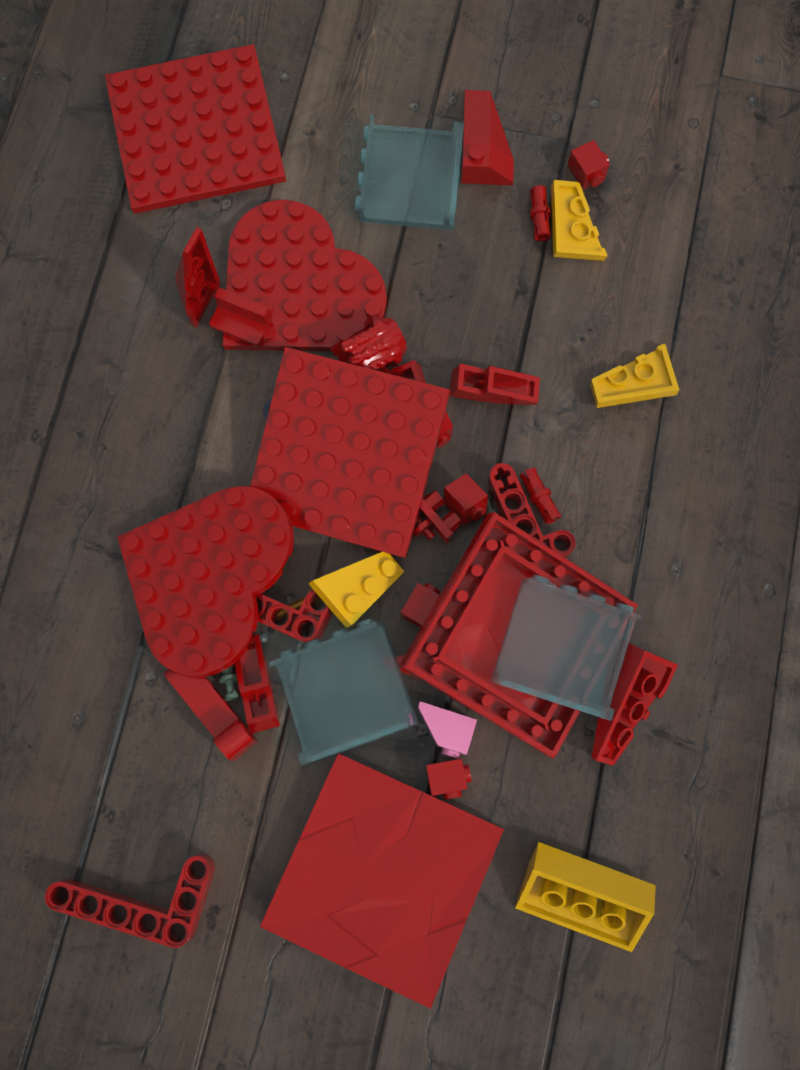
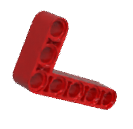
M205 854L190 857L183 865L169 910L71 879L52 883L45 892V903L54 911L168 947L178 948L189 942L195 935L215 873V864L213 859ZM196 861L203 862L206 867V873L202 878L195 876L192 867ZM61 886L66 888L69 894L66 903L61 902L58 898V891ZM185 892L194 894L196 898L194 908H188L183 904L182 899ZM89 896H93L97 900L98 906L95 912L87 908L86 902ZM117 905L125 907L127 911L125 921L117 919L115 915ZM146 914H151L155 917L156 927L154 930H149L145 927L144 917ZM175 923H180L185 927L186 935L184 939H178L174 936L172 930Z

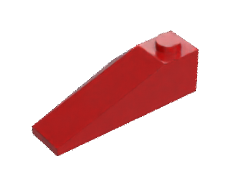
M465 90L461 183L513 186L514 159L491 92L485 90Z
M196 227L183 250L179 268L175 275V282L191 325L197 327L221 284L203 231Z
M618 639L606 667L592 759L609 765L616 763L633 739L634 727L641 719L646 721L650 715V712L647 710L656 697L661 699L667 691L678 664Z

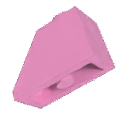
M420 702L418 711L436 746L443 748L441 754L459 759L460 754L467 755L477 719Z

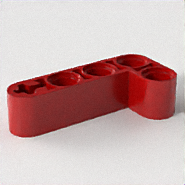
M505 463L493 466L488 478V488L500 516L515 526L526 525L530 529L529 535L563 557L568 558L576 543L572 533L566 530H558L543 536L513 468ZM498 475H500L502 479L506 478L505 487L501 480H496ZM515 500L519 504V508L515 510L509 509L505 505V501ZM554 541H564L567 545V550H557L554 546Z
M314 590L308 592L299 611L263 594L256 596V600L262 601V608L258 612L259 623L309 645L320 641L333 612L327 605L322 610L314 609V603L319 598ZM286 611L288 613V620L283 625H277V615L280 612ZM307 623H313L314 632L312 635L303 637V626Z
M170 669L164 672L171 685L214 737V743L228 760L236 761L258 742L256 737L207 677H189Z

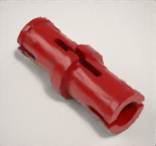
M537 185L529 191L531 199V210L529 213L531 220H533L534 239L536 241H546L548 238H551L549 227L551 210L547 204L546 187Z
M536 468L526 470L527 475L522 473L519 477L531 495L529 498L531 503L537 506L545 524L548 525L555 522V518L560 519L562 515L550 497L552 492L549 488H545Z

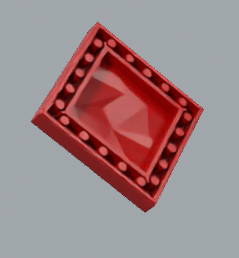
M492 512L486 515L399 667L545 756L555 759L638 604L497 513Z
M338 753L260 927L431 1009L504 829Z

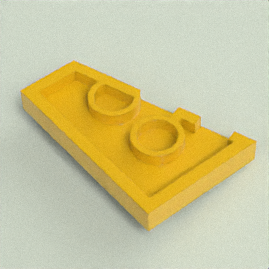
M554 180L551 184L553 257L605 261L608 255L605 248H602L598 239L599 232L597 227L593 226L590 219V209L580 183Z
M665 343L647 355L642 354L624 366L619 365L593 378L590 383L596 408L674 396L679 392L678 383Z
M380 552L315 579L308 584L341 623L348 628L405 571L389 553Z

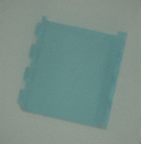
M370 114V123L364 126L363 140L367 142V148H362L361 164L364 165V171H359L358 188H362L361 195H356L355 211L360 212V222L454 230L464 122H454L453 131L375 125V117Z
M533 575L532 579H522L491 682L612 721L615 709L610 708L612 697L635 620H642L643 616L633 613L634 607L626 604L617 603L616 607L606 604V598L591 593H589L588 597L577 594L578 589L569 585L561 584L560 588L549 585L550 579L542 576Z
M373 619L361 621L356 624L357 629L347 632V629L335 631L330 634L331 639L323 642L320 639L304 644L303 650L295 652L294 649L281 652L277 655V660L269 662L270 667L278 668L304 751L298 753L301 765L320 761L419 725L385 623L374 622Z

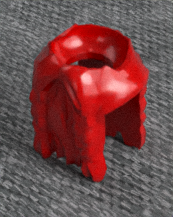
M375 314L366 319L363 328L350 335L347 339L334 343L330 350L334 356H338V361L378 371L379 368H383L385 365L394 367L401 363L407 346L397 322L392 318H382Z

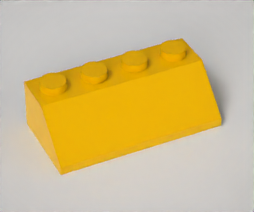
M538 842L529 861L515 909L632 952L654 915L656 885Z

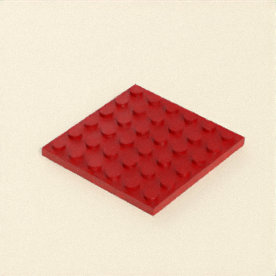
M254 44L105 74L131 209L134 214L286 182Z
M285 347L250 487L260 489L278 501L287 512L294 527L406 558L451 390Z

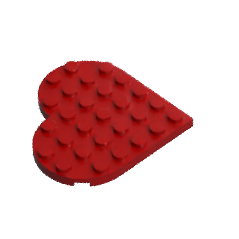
M292 200L269 201L248 211L241 217L232 231L228 250L226 290L269 307L272 320L259 346L223 333L224 350L284 351L285 347L299 351H331L330 348L334 343L347 339L350 335L363 328L366 319L371 315L377 314L384 318L387 296L381 274L365 257L349 250L335 248L334 237L329 224L320 213L310 206Z
M247 486L226 488L117 536L144 635L154 657L163 666L176 673L189 677H206L226 670L248 649L246 646L253 631L256 632L258 623L256 596L269 589L284 573L282 570L288 557L292 555L294 545L291 520L285 509L271 495L260 489Z

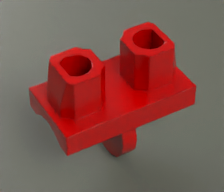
M436 490L422 499L419 512L426 520L423 521L418 515L416 521L417 528L414 530L413 535L418 538L424 534L431 541L436 536L430 529L433 527L447 544L453 539V533L460 527L462 520L453 510L442 519L436 514V511L445 504V501Z

